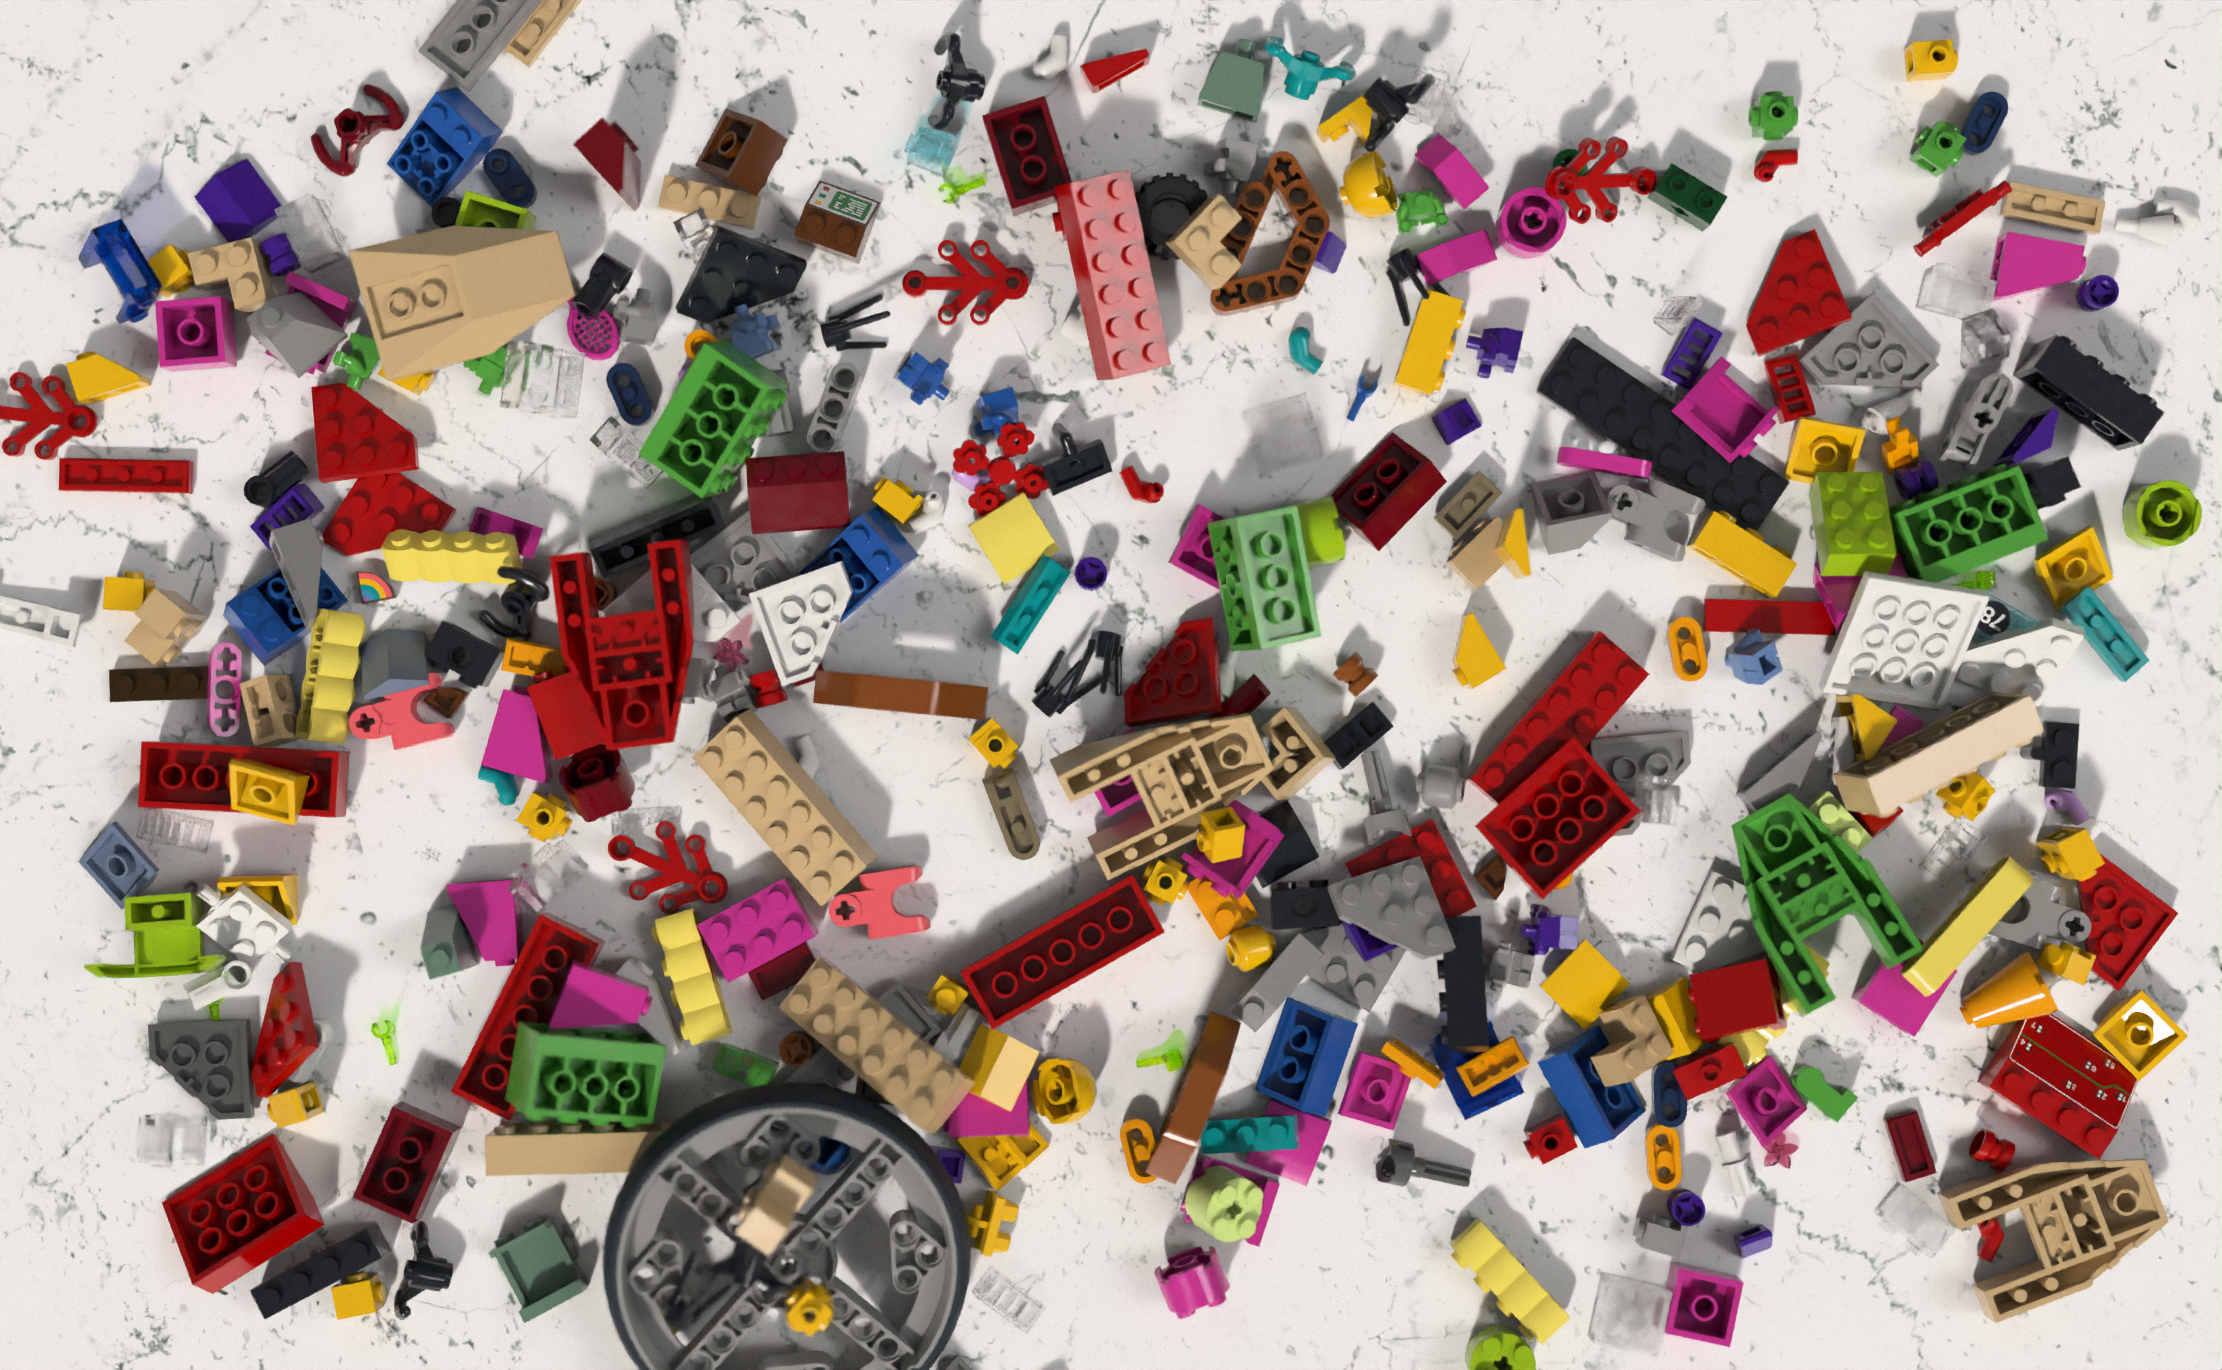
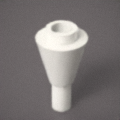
M2174 214L2139 218L2138 220L2116 218L2114 231L2136 233L2140 237L2168 247L2170 241H2176L2179 221H2174Z
M1914 387L1899 398L1897 397L1867 408L1865 422L1868 428L1874 433L1887 435L1886 421L1897 416L1901 418L1907 408L1921 398L1920 391Z
M1228 644L1222 663L1219 664L1221 705L1234 693V666L1240 651H1232L1230 644Z

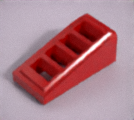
M1141 49L1080 65L1081 74L1091 92L1096 94L1148 65L1149 53L1147 49Z
M1796 353L1763 362L1774 405L1780 409L1777 412L1780 425L1800 419V416L1808 418L1816 415L1813 400ZM1791 366L1792 371L1776 375L1775 368ZM1794 377V384L1780 386L1779 381ZM1797 390L1798 396L1784 398L1783 393ZM1801 403L1802 408L1792 411L1788 410L1787 405Z

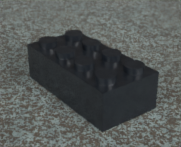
M2055 335L2033 346L2013 376L2116 450L2120 451L2141 445L2164 414V411L2157 407L2158 403L2155 399L2147 394H2139L2130 388L2131 383L2118 374L2112 375L2103 368L2104 364L2098 358L2081 353L2076 349L2077 344L2068 337Z

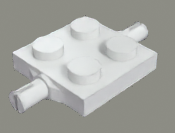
M243 883L232 892L221 896L207 884H204L198 890L196 895L210 904L211 908L199 918L196 927L237 959L250 964L261 954L271 952L282 963H285L292 956L293 952L278 941L290 931L293 923Z

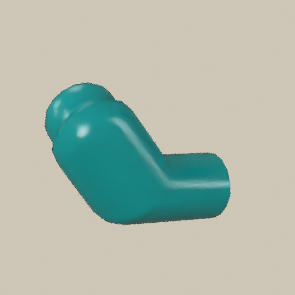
M1297 327L1290 333L1288 338L1290 357L1294 362L1315 375L1323 361L1309 352L1308 339L1311 337L1309 330L1305 327Z
M481 765L478 779L495 785L499 795L498 800L501 804L505 806L513 805L519 794V788L513 775Z

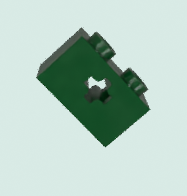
M1671 163L1663 171L1648 199L1703 232L1712 224L1727 196Z

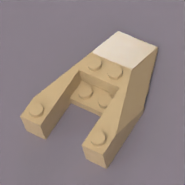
M1249 713L1149 729L1086 743L1049 759L1070 803L1129 774L1134 781L1146 809L1087 837L1108 881L1195 839L1197 832L1200 831L1202 812L1226 808L1240 794L1244 796L1274 769Z
M2145 1159L2037 1163L1970 1180L1937 1193L1949 1224L1959 1230L2017 1208L2021 1211L2039 1259L1972 1284L1984 1316L1995 1323L2089 1288L2097 1277L2107 1269L2111 1270L2120 1263V1259L2134 1247L2138 1248L2169 1222Z

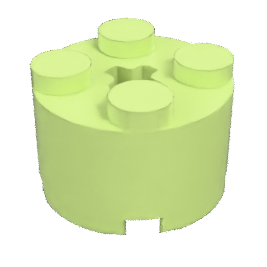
M1212 1166L1204 1170L1206 1174L1199 1180L1195 1178L1186 1194L1185 1209L1187 1214L1190 1215L1193 1224L1223 1242H1234L1242 1238H1250L1255 1233L1256 1223L1261 1214L1262 1190L1252 1181L1227 1167Z

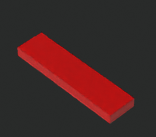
M59 458V491L192 494L193 461Z
M1704 599L1703 632L1747 633L1749 629H1760L1761 633L1836 635V629L1823 602Z

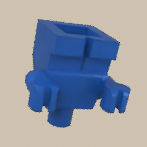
M911 351L893 376L898 382L912 390L910 399L918 405H921L923 401L930 398L933 394L943 401L950 392L948 388L941 384L949 364L940 357L930 363L916 351Z
M1013 387L982 395L976 401L978 410L982 409L985 415L981 422L974 425L976 437L986 435L987 431H991L993 436L1001 435L1000 429L1003 424L1012 423L1015 425L1019 422L1018 403Z

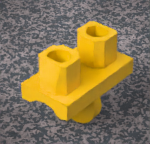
M987 1190L984 1205L975 1203L973 1214L965 1213L967 1224L970 1225L969 1235L975 1238L973 1247L980 1250L982 1255L992 1257L993 1252H1008L1011 1235L1008 1232L999 1231L1001 1220L1014 1222L1017 1218L1019 1206L1005 1199L998 1192Z

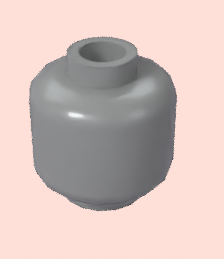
M1431 764L1426 768L1424 774H1418L1416 792L1422 793V800L1427 806L1451 809L1457 802L1463 801L1466 777L1461 776L1460 770L1457 767Z

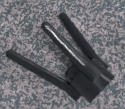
M1406 248L1387 260L1390 269L1386 274L1391 281L1404 326H1409L1410 322L1398 278L1402 282L1411 279L1424 299L1427 300L1430 296L1417 276L1419 272L1423 275L1416 255L1413 256L1409 248ZM1440 283L1432 285L1437 292L1450 296Z
M879 294L838 315L828 317L829 321L820 323L826 347L836 346L837 352L847 349L886 348V342L846 341L852 338L850 329L879 321L891 315L889 311H884L851 322L847 321V318L881 301L883 296Z
M1100 630L1097 631L1095 639H1089L1087 650L1082 659L1084 664L1075 674L1065 696L1066 701L1071 700L1094 652H1096V659L1104 661L1100 692L1102 694L1106 693L1110 665L1114 661L1115 695L1121 696L1122 654L1124 649L1121 646L1122 635Z
M1063 650L1058 652L1042 682L1034 690L1036 696L1031 700L1037 708L1050 718L1055 712L1061 715L1068 706L1101 684V676H1099L1074 693L1070 701H1062L1065 695L1061 690L1084 664L1082 660H1079L1056 686L1052 683L1048 686L1065 654Z
M696 1250L690 1252L675 1288L665 1302L669 1307L664 1314L665 1320L669 1325L681 1332H684L691 1323L695 1324L709 1308L732 1288L730 1284H726L699 1307L698 1304L719 1281V1276L715 1275L694 1299L687 1295L679 1298L697 1256Z

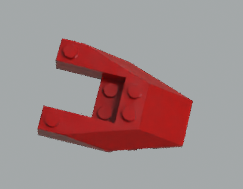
M680 539L648 543L656 610L599 617L591 553L578 552L549 556L562 657L567 662L576 680L574 682L587 703L590 715L607 751L675 742L694 644L693 581L688 540Z

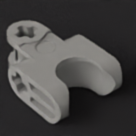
M1994 373L1982 380L1973 381L1966 386L1951 418L1950 431L1940 446L1937 459L1943 462L1947 459L1953 460L1962 465V471L1971 472L1981 456L1984 443L1990 431L1994 430L1998 425L2013 393V384L2006 375Z
M1648 479L1643 492L1627 485H1619L1610 488L1604 493L1612 512L1611 519L1629 526L1624 538L1626 542L1665 559L1683 561L1686 550L1683 545L1669 538L1664 529V522L1671 511L1677 510L1690 515L1703 512L1706 505L1703 499L1653 479ZM1622 495V502L1626 506L1617 509L1618 503L1613 500Z
M2034 879L2031 886L2020 897L2022 908L2017 918L2008 922L1998 921L1988 934L2043 951L2048 936L2073 943L2085 940L2091 932V922L2085 913L2058 904L2063 888ZM2067 921L2075 924L2073 930L2065 927Z

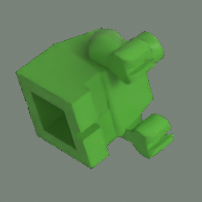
M1432 188L1400 193L1398 195L1399 207L1396 212L1399 234L1410 233L1412 227L1418 226L1419 222L1421 226L1433 223L1436 227L1447 226L1449 219L1446 216L1445 207L1439 197L1433 195Z
M351 332L349 343L352 344L349 354L337 351L333 363L340 367H346L347 365L346 373L350 374L347 387L360 390L363 378L367 380L370 378L380 361V356L374 339Z
M507 343L490 355L464 362L463 366L465 368L469 367L470 371H476L475 375L483 379L478 390L490 395L494 386L508 390L509 386L515 382L513 375L518 370L526 353Z

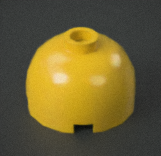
M1377 150L1365 153L1352 160L1343 174L1344 186L1339 187L1343 203L1345 205L1351 204L1356 213L1367 218H1377L1396 212L1395 209L1398 207L1391 176L1387 178L1382 169L1387 166Z
M1071 1058L1048 1059L1039 1066L1037 1071L1041 1070V1072L1039 1073L1038 1080H1033L1032 1099L1040 1116H1046L1051 1120L1049 1121L1051 1124L1076 1122L1090 1112L1095 1104L1097 1095L1096 1082L1092 1072L1083 1063Z

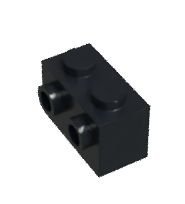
M2068 457L2044 463L2023 473L2037 510L2051 507L2067 500L2066 493L2081 487Z

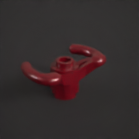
M371 84L364 85L363 93L382 103L388 109L389 114L365 116L360 111L355 112L350 108L344 109L334 120L337 129L336 134L341 138L339 161L330 155L325 147L323 137L319 133H314L310 137L314 152L320 162L331 172L341 177L350 176L355 172L357 168V154L366 144L370 143L372 138L381 131L400 130L405 123L404 113L396 100L383 89Z

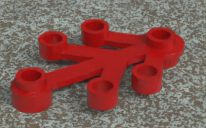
M1616 136L1611 137L1606 142V152L1584 175H1577L1590 159L1597 158L1601 152L1600 142L1587 137L1580 142L1578 146L1579 153L1566 167L1558 166L1549 172L1545 180V191L1553 199H1563L1569 207V218L1579 224H1584L1590 219L1591 209L1588 205L1581 203L1574 192L1575 189H1583L1596 207V217L1609 223L1616 218L1618 209L1615 204L1609 202L1600 188L1629 187L1636 193L1646 195L1654 189L1657 177L1653 170L1643 166L1633 168L1628 173L1604 174L1617 159L1625 156L1628 150L1627 142ZM1592 144V148H1591V150L1588 152V148H1589V146ZM1617 144H1619V145H1618V149H1617L1616 151H1614V150H1615V146H1616ZM1608 208V212L1604 216L1605 210ZM1582 209L1581 215L1578 217V212Z
M944 240L938 246L939 256L941 259L949 261L964 277H926L923 272L912 270L903 277L902 286L906 294L913 298L924 296L928 290H964L950 305H944L938 310V319L945 326L953 325L957 321L958 315L983 290H996L984 305H977L970 312L972 322L977 326H984L989 322L990 315L1006 299L1018 300L1027 293L1029 289L1028 276L1020 268H1006L990 252L987 242L977 240L973 242L970 248L972 257L977 261H983L996 275V277H983L958 252L957 246L953 241ZM946 245H951L954 248V252L950 256L942 254V248ZM978 245H983L987 249L983 256H977L974 253ZM914 277L921 280V285L918 288H911L909 286V281ZM1010 278H1016L1019 281V285L1014 289L1007 286V281ZM945 310H951L954 316L952 320L945 321L941 317L942 313ZM976 311H985L986 318L983 321H977L974 318Z
M16 372L10 377L9 383L11 388L20 392L32 409L0 406V419L31 422L14 437H8L3 441L2 450L6 455L12 457L23 455L26 445L50 425L63 427L48 440L39 441L34 448L36 456L47 461L53 460L58 454V448L73 436L84 438L95 432L98 426L97 414L88 406L76 405L65 391V383L61 378L52 375L47 376L42 381V389L46 394L52 395L65 413L53 412L33 388V380L30 375ZM20 377H24L26 381L22 388L17 386V380ZM56 380L58 388L51 392L49 384ZM81 416H85L87 420L84 427H79L78 419ZM16 441L18 449L12 453L10 451V444ZM48 444L51 451L47 456H44L42 448Z
M670 821L659 823L655 830L656 836L663 842L670 861L636 847L634 840L628 835L615 836L608 844V853L614 860L625 861L632 859L664 873L648 881L632 883L629 888V894L634 900H644L650 893L681 881L694 887L678 895L666 894L662 896L659 900V908L666 914L674 913L680 906L698 899L709 904L718 903L728 893L729 886L725 876L712 870L705 852L706 840L702 835H691L685 842L687 851L694 856L699 874L687 869L675 838L677 833L676 826ZM663 825L670 826L672 832L669 837L662 836L660 830ZM693 838H698L701 841L702 845L699 850L691 848L690 842ZM621 841L626 842L629 846L628 852L625 854L618 851V844ZM709 881L717 883L718 890L716 893H710L707 890ZM638 884L645 888V894L642 897L634 893V888ZM666 898H672L675 901V907L672 910L665 908L664 900Z

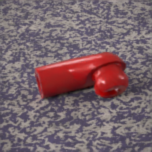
M1777 149L1764 152L1755 164V178L1766 183L1774 178L1773 175L1779 166L1796 165L1798 162L1797 149Z
M1134 466L1119 472L1132 499L1152 504L1158 502L1163 497V486L1158 482L1141 481Z
M1997 1217L1977 1224L1984 1240L1977 1256L1991 1263L2004 1239V1232Z

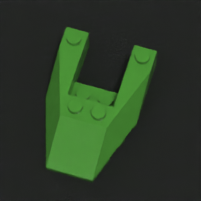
M1790 793L1731 825L1754 928L1784 990L1801 1018L1836 999L1835 994L1802 940L1851 912L1887 970L1924 950L1872 864L1849 847L1844 839L1839 835H1835L1821 823V820Z

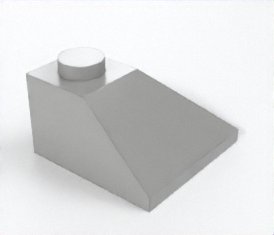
M302 292L273 297L247 318L252 336L298 378L348 337L345 331Z
M1594 471L1531 484L1539 530L1548 555L1580 549L1612 518V512Z

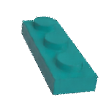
M1043 554L990 637L1014 653L1019 654L1071 572Z
M2089 586L2080 588L2059 607L2073 625L2084 628V638L2120 682H2126L2150 661Z
M1297 1115L1207 1120L1201 1135L1202 1154L1300 1148Z

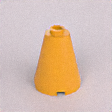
M2029 952L2018 956L1962 998L1965 1005L1959 1007L1967 1025L1974 1023L1977 1029L2049 1015L2058 1011L2054 999Z

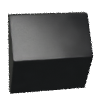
M1288 800L1259 815L1276 826L1284 835L1281 842L1256 875L1261 887L1265 888L1317 859L1319 855Z

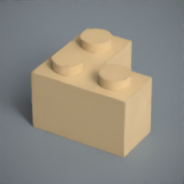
M1220 194L1212 195L1165 243L1210 290L1220 289L1242 266L1220 242L1242 217Z
M250 237L188 253L195 285L207 291L230 286L235 309L245 314L254 313L271 298L276 297L267 259L259 248L261 243Z
M155 588L134 613L141 621L124 641L154 666L171 665L181 655L182 650L180 648L186 640L193 639L203 627L201 622L206 615L177 591Z
M1282 708L1261 727L1262 731L1280 752L1271 761L1274 769L1261 780L1276 800H1289L1336 759L1297 708Z
M1645 994L1621 999L1598 1013L1613 1042L1590 1057L1604 1087L1628 1083L1673 1054Z
M786 1154L778 1163L772 1161L761 1176L764 1181L758 1188L755 1186L750 1188L742 1200L743 1206L736 1215L740 1221L735 1233L768 1256L789 1231L793 1216L813 1192L818 1178Z

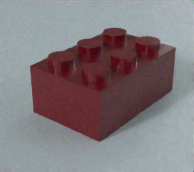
M1045 96L982 115L1013 216L1057 203L1055 186L1070 183L1072 180Z
M403 1101L392 1106L352 1198L409 1223H415L423 1217L462 1127Z

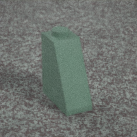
M455 904L428 911L420 949L429 980L479 965L470 932Z

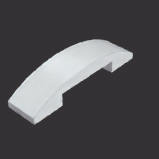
M0 595V629L76 647L83 615Z

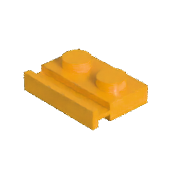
M1205 876L1201 880L1194 878L1189 882L1188 892L1219 941L1259 916L1245 892L1239 900L1231 894L1225 898L1210 887L1213 882Z

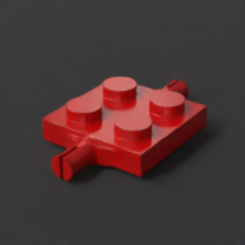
M2003 180L1999 185L1985 193L1980 188L1954 206L1955 208H1952L1928 225L1931 231L1922 237L1923 240L1913 246L1916 254L1923 257L1934 247H1939L1943 239L1949 237L1988 207L1995 206L1997 201L2012 192L2011 186Z

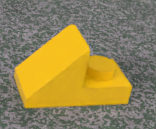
M1361 96L1320 124L1316 134L1322 143H1325L1330 138L1335 142L1349 132L1347 127L1350 125L1360 141L1365 145L1369 136L1373 110Z

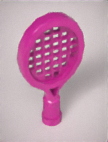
M575 297L567 301L569 304V315L566 323L567 333L573 346L582 355L592 360L603 361L612 358L620 345V341H618L620 331L615 319L604 309L598 317L601 320L598 324L593 318L588 322L582 314L583 318L578 320L577 316L580 313L573 306V299ZM602 315L606 317L604 320L601 319ZM583 320H585V322H586L585 325H582V324H581V322H582ZM609 320L610 324L606 326L604 322ZM592 322L595 323V326L593 327L590 326V323ZM603 323L605 327L600 329L599 325ZM577 324L581 326L579 329L575 327ZM588 325L590 329L586 331L584 327ZM597 327L599 331L595 333L593 329ZM581 329L585 332L582 335L579 333ZM607 329L608 333L604 335L602 331ZM592 330L594 334L589 336L588 333ZM601 332L603 336L599 338L597 334ZM578 333L579 337L576 338L574 334ZM610 334L612 338L608 340L606 336ZM587 335L589 338L584 340L583 336ZM596 336L597 340L593 342L591 338ZM581 338L583 342L579 344L577 340ZM605 338L606 342L602 343L601 339ZM591 340L592 344L588 346L586 342ZM598 341L601 343L599 347H597L595 344ZM585 343L587 347L583 348L581 345ZM608 343L610 347L606 349L604 345ZM594 345L596 349L592 351L590 347ZM601 347L605 349L603 352L599 350Z

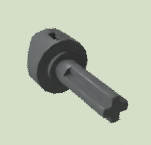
M1388 1138L1390 1148L1380 1161L1376 1163L1375 1167L1376 1179L1378 1181L1401 1187L1408 1183L1411 1176L1468 1187L1470 1184L1469 1178L1472 1174L1471 1169L1415 1157V1149L1412 1143Z

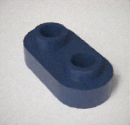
M1986 92L1973 103L1960 129V134L1967 138L1961 147L1965 151L1964 153L1979 155L1986 151L1993 143L2008 113L2007 100L2000 93ZM1985 105L1992 108L1993 113L1991 116L1985 114ZM1970 134H1974L1978 138L1977 144H1972L1969 141Z
M501 148L493 149L487 153L483 161V169L504 200L511 205L524 209L529 208L536 200L537 189L516 158L509 151ZM500 159L504 160V167L496 170L494 168L495 162ZM516 186H523V193L520 196H514L513 194Z
M615 364L609 369L606 382L621 417L632 426L646 425L653 417L654 406L639 372L630 364ZM623 375L630 377V383L627 386H621L619 383ZM636 405H642L643 413L640 416L633 415L632 410Z
M1664 1061L1658 1063L1651 1073L1652 1113L1656 1121L1661 1125L1673 1128L1682 1124L1686 1119L1687 1099L1673 1072V1068L1679 1064L1673 1061ZM1666 1071H1671L1673 1075L1672 1080L1667 1083L1663 1082V1074ZM1667 1104H1672L1674 1108L1670 1115L1663 1113V1108Z

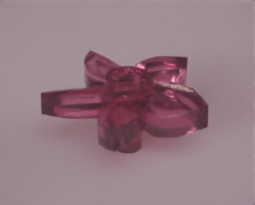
M723 637L717 643L719 651L713 658L718 662L727 661L730 672L736 670L737 663L743 665L749 663V660L742 653H739L743 647L741 640L731 643L729 639Z
M1782 1132L1775 1138V1143L1771 1142L1766 1147H1763L1764 1150L1769 1152L1764 1158V1166L1766 1167L1779 1163L1781 1166L1790 1169L1791 1159L1788 1155L1797 1151L1799 1146L1793 1143H1786L1785 1134Z

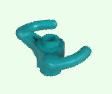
M1269 37L1264 41V49L1269 54L1278 57L1287 69L1288 73L1284 81V85H1286L1285 92L1293 97L1309 100L1310 95L1315 94L1319 82L1334 78L1350 81L1356 76L1355 68L1347 61L1341 62L1339 66L1324 67L1325 65L1320 62L1321 56L1314 52L1302 50L1301 54H1294L1292 56L1283 46L1284 41L1281 37Z

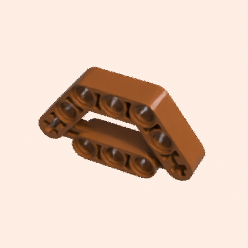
M1280 151L1271 156L1261 181L1248 183L1239 195L1234 209L1242 217L1240 221L1248 224L1250 233L1246 236H1238L1231 229L1220 242L1228 251L1233 252L1237 260L1242 264L1274 190L1294 223L1296 231L1278 270L1236 279L1239 268L1220 289H1212L1209 299L1210 307L1219 316L1234 315L1296 299L1304 286L1329 229L1330 220L1328 214L1297 159L1287 151ZM1277 163H1280L1282 166H1289L1287 177L1290 183L1285 188L1283 186H1285L1287 178L1282 171L1275 172ZM1294 190H1301L1305 193L1307 201L1303 204H1295L1290 200L1289 194ZM1250 192H1257L1262 196L1263 203L1259 206H1251L1247 203L1245 197ZM1310 218H1316L1322 223L1323 229L1317 233L1310 232L1306 228L1305 222ZM1296 248H1304L1308 251L1310 259L1303 263L1297 262L1292 256V251ZM1284 277L1292 278L1296 282L1297 288L1293 292H1285L1280 288L1279 281ZM1251 285H1260L1265 291V296L1262 299L1254 300L1248 295L1247 289ZM1237 288H1241L1243 304H1239L1240 297L1231 299L1227 307H1224L1222 302L1216 301L1219 299L1221 292H1225L1226 297L1237 296Z
M816 670L813 703L986 720L989 687Z
M1210 1010L1201 1030L1197 1046H1194L1164 1118L1159 1132L1160 1137L1154 1146L1145 1169L1146 1173L1176 1185L1197 1147L1227 1073L1241 1022Z

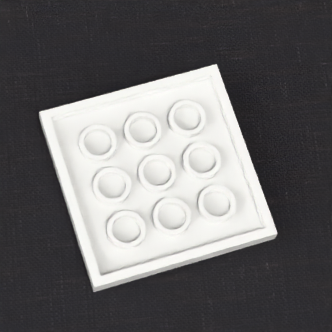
M1865 571L1818 686L1825 693L1845 696L1860 694L1866 699L1941 710L1990 598L1984 590Z

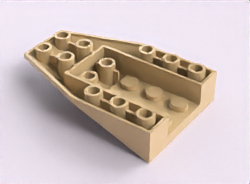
M449 226L349 250L386 380L399 381L490 355L576 296L558 231Z

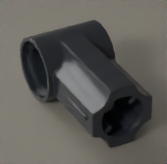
M602 253L591 269L590 278L573 299V306L586 318L597 320L615 293L620 294L625 289L632 277L633 269L607 253Z
M291 450L262 474L249 478L244 486V495L250 503L264 509L270 508L294 485H297L309 476L311 472L296 453ZM267 484L269 487L268 496L263 500H258L256 497L257 489L261 485Z

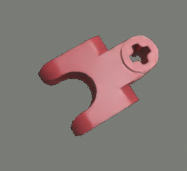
M429 673V685L382 696V702L356 709L349 719L351 732L361 739H378L391 735L394 750L453 736L455 734L453 724L449 722L429 724L423 721L417 712L419 699L426 692L436 690L442 685L441 674ZM368 718H374L375 724H372L370 728H364L363 722H366Z
M914 865L859 874L861 890L845 892L835 897L829 906L831 920L841 927L867 924L869 939L926 931L931 927L930 920L926 916H906L898 912L893 904L894 891L900 885L917 881L923 874L922 867ZM843 901H847L848 906H854L855 911L850 913L849 918H845L844 913H838V908L843 905Z

